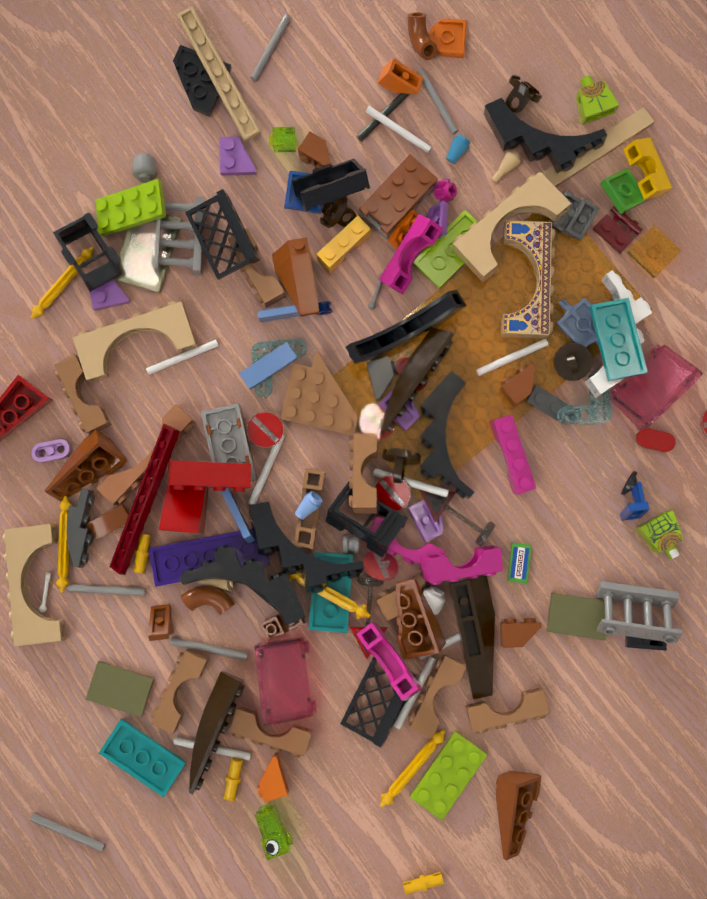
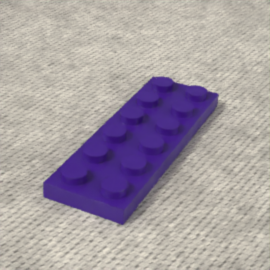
M251 528L250 531L254 537L253 528ZM240 531L149 548L155 587L181 582L179 577L183 575V571L192 567L194 570L201 568L200 564L208 560L215 562L213 553L216 552V548L227 545V547L232 546L241 567L244 566L243 563L252 558L255 561L260 560L262 566L270 565L269 556L258 555L256 542L247 543Z

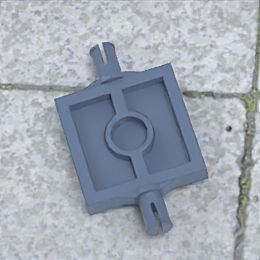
M584 297L578 304L571 306L563 298L558 304L566 312L556 323L558 328L572 342L582 344L585 347L593 343L599 346L589 308L591 303Z

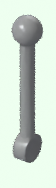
M380 280L373 299L368 304L370 310L375 309V301L382 285Z

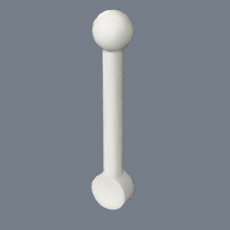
M46 572L42 605L39 607L41 613L47 610L45 605L50 572Z

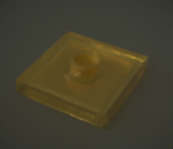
M653 225L627 254L655 278L682 250Z

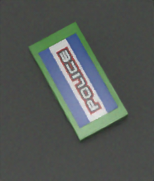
M511 543L507 581L527 584L532 545Z

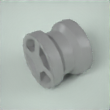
M343 534V554L348 552L359 554V538L355 535L348 536Z

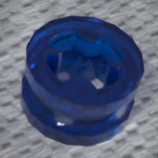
M330 301L318 303L320 314L316 315H327L333 312L330 308Z

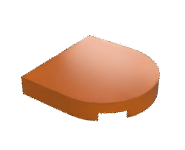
M442 19L431 27L429 38L437 45L436 54L444 57L464 58L467 20Z

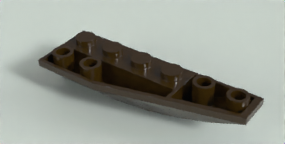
M432 327L411 355L390 396L381 426V435H384L386 431L391 432L396 424L394 422L397 416L401 418L407 407L405 405L408 400L410 402L414 400L418 394L416 389L419 385L423 387L429 379L427 377L429 371L434 372L442 358L446 356L454 343L451 341L454 336L452 332Z
M487 576L449 583L472 697L473 699L492 696L495 612Z
M221 671L198 726L190 768V794H194L196 790L200 791L204 779L201 777L204 771L208 772L213 761L210 759L212 752L216 753L221 743L218 738L221 733L224 734L229 725L226 720L228 716L231 717L237 706L234 703L236 697H241L245 685H242L243 679L225 671Z

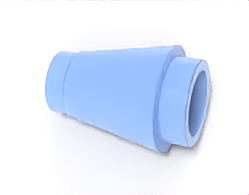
M314 491L306 493L295 511L296 516L304 520L321 507L322 498Z

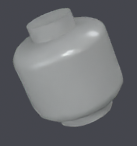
M139 153L132 160L133 176L144 183L153 180L157 175L155 158L149 153Z

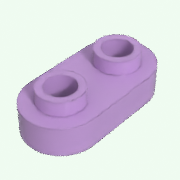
M62 439L38 443L32 448L31 454L35 461L41 463L60 460L70 455L71 445ZM64 446V452L60 453V447ZM45 450L46 455L42 457L41 451Z

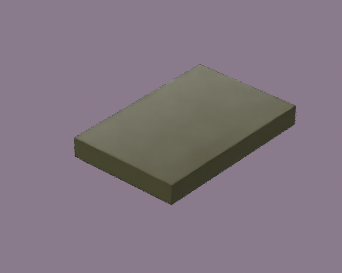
M551 593L547 632L606 641V634L597 632L601 619H605L604 600Z
M98 661L85 700L142 717L154 678Z

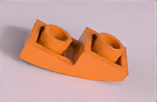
M411 210L406 214L388 239V242L396 251L418 216L415 210Z

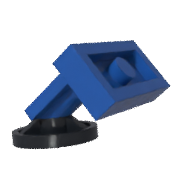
M636 471L632 472L621 491V494L624 496L632 491L634 503L628 504L620 513L621 521L641 519L649 510V504L645 502L642 483L637 482L636 475L638 472Z

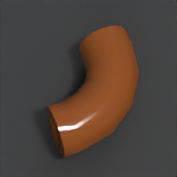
M421 12L409 13L408 32L413 48L421 58L431 60L437 53V45L428 36L426 14Z
M197 586L181 595L183 602L191 611L202 605H209L221 615L235 604L233 599L223 590L212 586Z

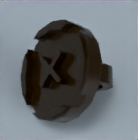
M512 75L508 80L514 88L505 102L513 113L522 111L529 100L538 103L542 98V95H540L535 87L528 82H520L521 78L517 75ZM517 97L519 105L513 108L512 100Z
M347 196L326 203L323 206L322 213L324 215L323 218L320 217L322 225L331 228L338 223L346 227L357 217L356 213L347 206ZM347 213H350L351 219L349 221H343V216Z
M576 342L566 343L561 346L555 353L553 360L554 369L557 374L569 381H577L586 377L591 371L593 364L592 355L588 348Z
M391 448L388 451L387 449L383 450L382 458L395 463L394 483H403L406 465L420 464L421 455L417 452L415 455H412L411 451L406 449Z

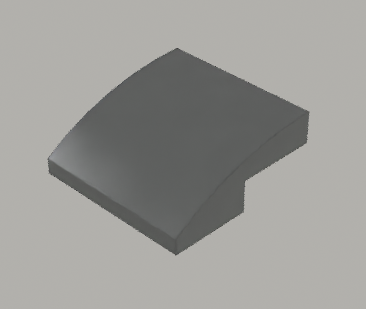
M565 190L563 195L571 203L569 211L555 223L549 218L546 222H552L553 229L581 241L600 208L585 198L581 200Z

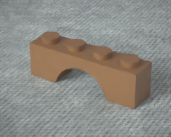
M246 228L245 230L257 252L259 250L250 231ZM232 236L228 238V241L230 243L229 246L234 248L236 239ZM236 251L235 255L239 259L236 263L246 260L243 253ZM252 263L240 269L241 272L246 271L248 275L246 280L251 288L255 287L258 292L255 294L260 304L264 303L266 308L286 297L275 276L267 277L260 275L253 269Z
M73 355L55 364L57 370L55 375L64 384L63 392L72 401L71 409L75 415L79 416L81 420L79 426L82 431L90 434L95 429L100 431L111 426L112 424L105 409L101 406L86 404L81 396V385L85 375L79 357Z
M356 433L353 440H350V452H353V458H350V470H353V477H349V488L353 489V495H349V507H353L354 514H377V489L368 485L362 478L365 466L378 458L377 433Z
M305 468L301 501L306 493L311 491L316 492L322 498L325 471ZM320 508L304 520L298 518L294 539L295 546L314 549Z
M189 649L184 653H180L176 662L179 665L176 671L173 670L168 678L170 682L168 689L164 688L160 695L161 704L159 707H155L151 715L154 718L151 723L152 725L171 734L177 730L184 715L177 702L178 689L184 681L199 679L202 676L209 661L208 658Z
M446 655L437 659L434 666L436 671L433 676L430 675L425 684L428 687L425 693H421L417 700L419 706L416 711L413 710L408 718L411 729L432 739L440 722L433 710L435 694L444 686L458 685L466 669L464 664Z
M541 687L522 692L518 705L508 712L494 711L488 707L485 701L465 705L471 730L473 732L476 731L477 734L485 733L488 731V728L492 727L502 729L507 727V724L513 722L516 725L526 722V719L534 718V720L543 719L546 714H550L545 691Z
M241 706L237 707L229 730L236 738L244 739L246 737L252 739L251 742L254 744L263 745L264 743L270 745V748L275 751L283 749L289 751V755L297 758L305 756L313 731L294 724L284 733H269L260 725L256 711Z

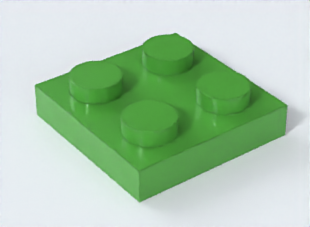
M628 168L604 179L600 183L620 214L646 201L639 189L638 182Z

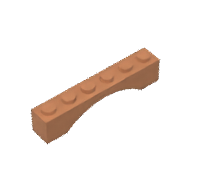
M176 404L162 418V426L164 423L180 431L174 448L181 442L180 438L194 428L193 424L195 423ZM153 450L142 462L133 468L109 475L96 489L111 504L118 505L124 503L129 497V492L136 490L140 486Z

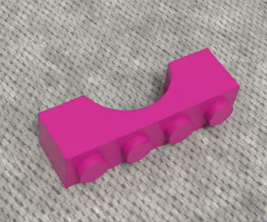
M419 214L379 280L403 295L413 279L411 267L414 259L424 248L434 245L443 228L431 219Z
M506 415L489 421L494 438L499 444L506 461L507 477L513 494L519 495L537 489L513 416Z
M376 516L370 531L375 533L384 519ZM395 538L387 551L393 556H396L397 553L404 556L402 560L411 565L414 562L421 565V570V556L437 553L445 555L446 551L430 543L416 550L406 549Z
M494 545L475 548L470 560L459 566H453L448 557L440 553L421 556L423 579L430 582L431 585L442 584V581L445 580L457 582L460 581V578L464 577L475 579L478 578V575L482 574L494 576L496 572L503 571L501 548Z
M371 622L356 634L367 651L380 663L389 677L390 684L402 701H407L423 689L377 623Z

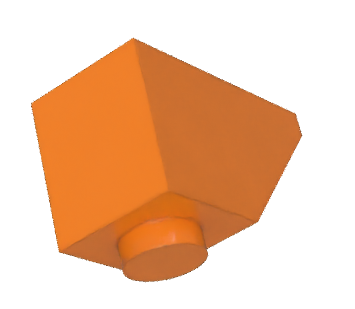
M393 58L382 68L377 83L392 93L418 94L424 77Z
M278 753L273 755L257 786L260 798L263 797L264 802L288 796L289 793Z

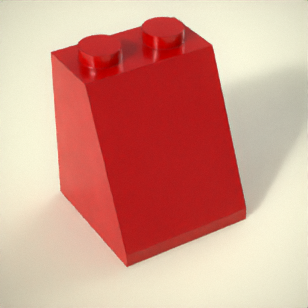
M167 484L159 530L204 534L209 488H206L205 491L193 490V487H185V490H173V487H168Z

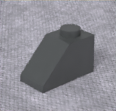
M389 356L367 362V369L376 402L381 400L394 377V372H396L395 363L390 361Z

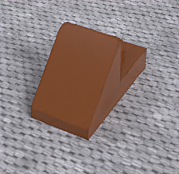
M170 604L152 606L148 630L149 641L169 639V635L173 634Z

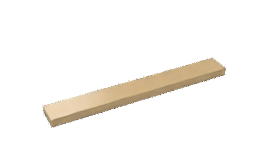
M193 6L176 14L244 142L261 135L259 127Z
M643 107L607 130L604 145L597 150L591 149L587 151L582 157H576L574 166L570 170L556 173L554 167L551 166L542 174L557 187L651 126L654 120Z

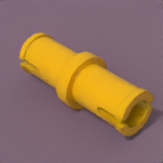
M140 535L137 551L134 552L136 558L133 572L145 574L147 557H150L148 551L152 535Z
M239 758L230 759L229 772L225 777L226 788L223 799L228 801L236 800L238 784L241 782L240 772L243 760Z
M441 871L427 876L419 875V878L402 882L405 895L422 890L426 892L429 888L444 885Z

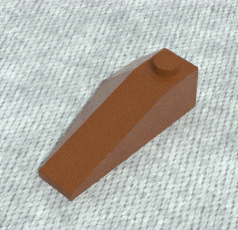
M307 237L288 240L272 254L275 273L281 280L284 289L288 292L301 317L320 314Z
M95 429L81 442L45 489V492L62 501L64 496L70 497L81 491L82 487L98 482L99 478L114 474L127 462V458L109 437Z
M413 578L397 582V642L403 659L440 653L446 642L440 625L417 580Z
M509 771L498 775L496 781V802L503 859L506 861L518 856L526 835L524 827L528 818L531 819L533 814L530 808L533 800L537 801L541 783V775Z

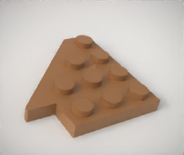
M315 352L312 367L293 363L280 419L354 436L359 417L321 355Z

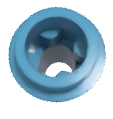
M460 134L454 137L446 160L455 164L470 148V141Z

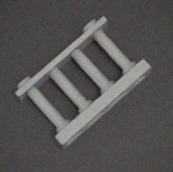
M196 196V203L192 204L165 202V209L186 212L203 203L204 197ZM197 212L195 213V222L201 223L203 213ZM162 218L156 221L155 255H151V266H154L155 272L159 273V265L189 267V269H193V275H200L202 246L195 232L194 239H190V241L161 239V228L191 230V232H194L190 222L163 221ZM160 246L190 248L191 251H194L193 258L160 257Z
M600 581L596 590V598L604 599L605 619H601L597 632L606 635L615 634L664 641L668 644L677 643L682 635V630L673 629L671 608L673 609L678 602L679 592ZM612 600L624 602L625 622L613 620ZM632 603L643 605L645 625L633 623ZM652 606L663 608L664 627L653 626Z

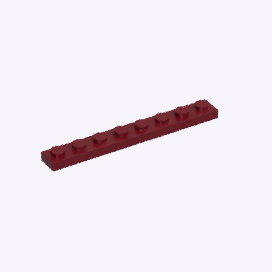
M164 423L109 566L121 575H126L140 535L144 530L145 522L151 511L153 501L157 495L180 433L178 429Z

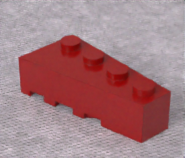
M19 375L16 376L0 397V441L53 401L52 398Z
M170 461L168 467V487H173V490H185V487H193V490L205 491L206 488H214L213 491H225L226 488H233V492H245V489L251 488V464Z

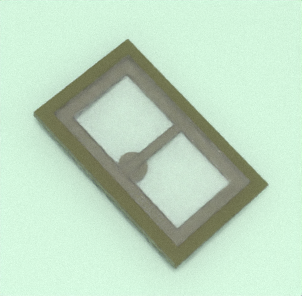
M167 214L166 217L162 218L163 221L182 222V219ZM157 220L127 230L119 256L121 259L119 265L123 274L113 280L154 292H161L168 265H159V273L155 272L154 266H151V255H155ZM161 228V239L176 240L179 229ZM160 246V257L171 258L174 247Z

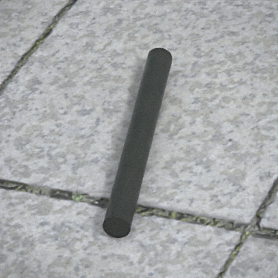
M400 93L381 114L387 117L410 94ZM374 118L357 135V138L362 142L381 122Z

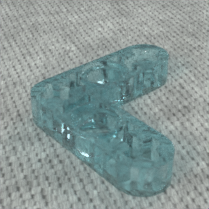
M301 339L258 342L252 347V363L254 364L269 354V352H263L262 356H259L258 353H255L259 350V347H262L263 350H269L268 346H271L272 352L277 345H283L286 342L290 344L291 348H295L296 344H300L303 349H300V353L293 350L297 358L305 355L307 347ZM272 377L264 381L265 386L269 387V389L265 390L264 394L261 390H258V388L262 387V383L254 387L258 396L266 398L271 395Z
M600 369L592 371L588 379L594 376ZM609 389L602 393V402L597 397L595 398L589 390L590 406L569 405L559 409L557 415L559 421L563 424L601 425L609 422L611 419ZM582 410H585L587 412V420H584L581 417ZM565 412H567V414L575 413V415L568 418V416H565Z

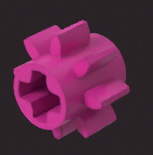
M450 179L437 181V185H435L433 190L436 199H440V202L443 200L446 203L453 201L457 194L456 185L450 183Z

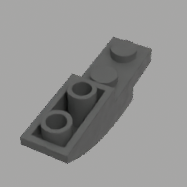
M82 488L77 507L69 506L66 527L69 553L74 567L84 568V564H87L89 559L88 547L93 542V534L85 526L90 521L89 510L90 506L94 504L95 495H93L94 491Z

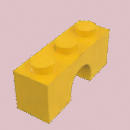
M651 137L636 139L623 149L629 165L640 167L644 173V179L637 183L644 200L660 197L672 189Z
M357 216L316 254L317 261L329 273H332L344 261V257L354 247L358 248L371 236V229Z

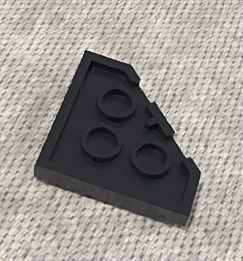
M180 45L173 63L192 109L210 117L219 94L196 51ZM223 62L230 73L232 69L231 64Z

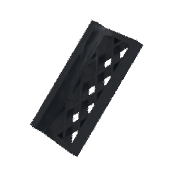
M224 189L216 192V196L185 212L218 280L250 263L254 264L260 261L238 213ZM218 202L220 206L217 214L209 212L211 204ZM197 212L204 213L201 223L195 222L192 215ZM207 215L216 217L213 227L205 225ZM220 218L228 222L225 231L217 228ZM203 227L212 230L209 240L201 236ZM216 231L224 233L222 243L213 241ZM228 235L234 236L236 239L234 248L225 245ZM211 244L220 246L217 256L210 254ZM224 248L233 250L230 260L221 258ZM236 251L243 253L246 260L240 263L233 262ZM219 261L227 262V269L219 273L217 269Z
M373 657L340 724L381 748L405 701L401 700L394 688L393 698L385 701L382 689L392 685L380 686L377 676L386 672L376 673L374 665L377 660ZM411 671L414 677L417 678L418 674ZM375 677L378 688L368 691L365 683L367 679ZM379 690L382 702L372 705L368 693ZM366 694L369 706L359 709L357 699L359 696ZM383 704L385 714L383 717L376 718L373 707ZM370 708L373 720L363 723L360 711ZM357 712L360 724L353 726L347 723L349 715ZM375 723L376 732L374 736L366 733L365 724Z

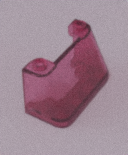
M658 344L650 351L652 355L645 362L648 373L630 377L621 386L617 383L610 390L612 394L608 399L639 430L655 422L703 375L696 366L665 344L662 346Z
M304 637L261 642L255 645V659L264 726L313 717L314 712H317L316 701L310 697L306 665V653H309L308 641H304Z

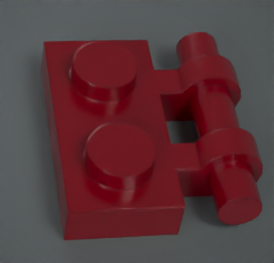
M613 206L610 211L615 216L611 218L606 214L594 226L593 230L621 254L634 240L630 232L633 231L638 236L643 229L638 226L639 223L636 220L630 219L625 214L626 212L620 214L615 206ZM619 220L627 226L625 230L617 223Z

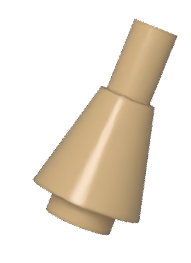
M507 151L499 170L491 180L497 184L504 175L521 164V157L514 151Z
M208 579L200 580L199 585L212 586L231 592L236 582Z

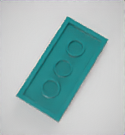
M629 298L591 305L589 308L607 380L613 381L648 373Z
M315 552L314 554L315 558L331 563L347 564L353 562V555L325 552ZM348 576L342 577L341 580L336 582H329L327 580V586L350 598L352 578H348ZM311 591L308 630L347 633L349 611Z
M123 718L120 719L99 751V754L162 797L166 795L186 764L185 760Z

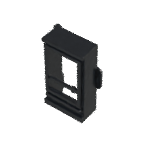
M354 158L334 166L327 164L312 170V174L291 181L295 197L306 212L311 210L310 207L312 206L317 207L318 204L321 206L365 190V187L370 189L366 169Z
M86 213L83 217L54 231L53 234L62 248V255L69 265H73L87 289L91 292L122 275L123 272L119 265L121 263L120 257L114 248H108L96 230L98 224L90 213ZM91 233L103 252L78 265L66 245ZM104 255L107 257L109 262L84 275L81 270L82 267L85 268L86 265Z
M348 482L329 507L326 523L339 531L347 530L366 542L367 549L380 557H384L389 545L400 529L405 527L408 517L401 515L377 500V513L386 518L375 533L370 531L366 527L375 514H371L362 526L338 510L349 495H353V489L349 488Z

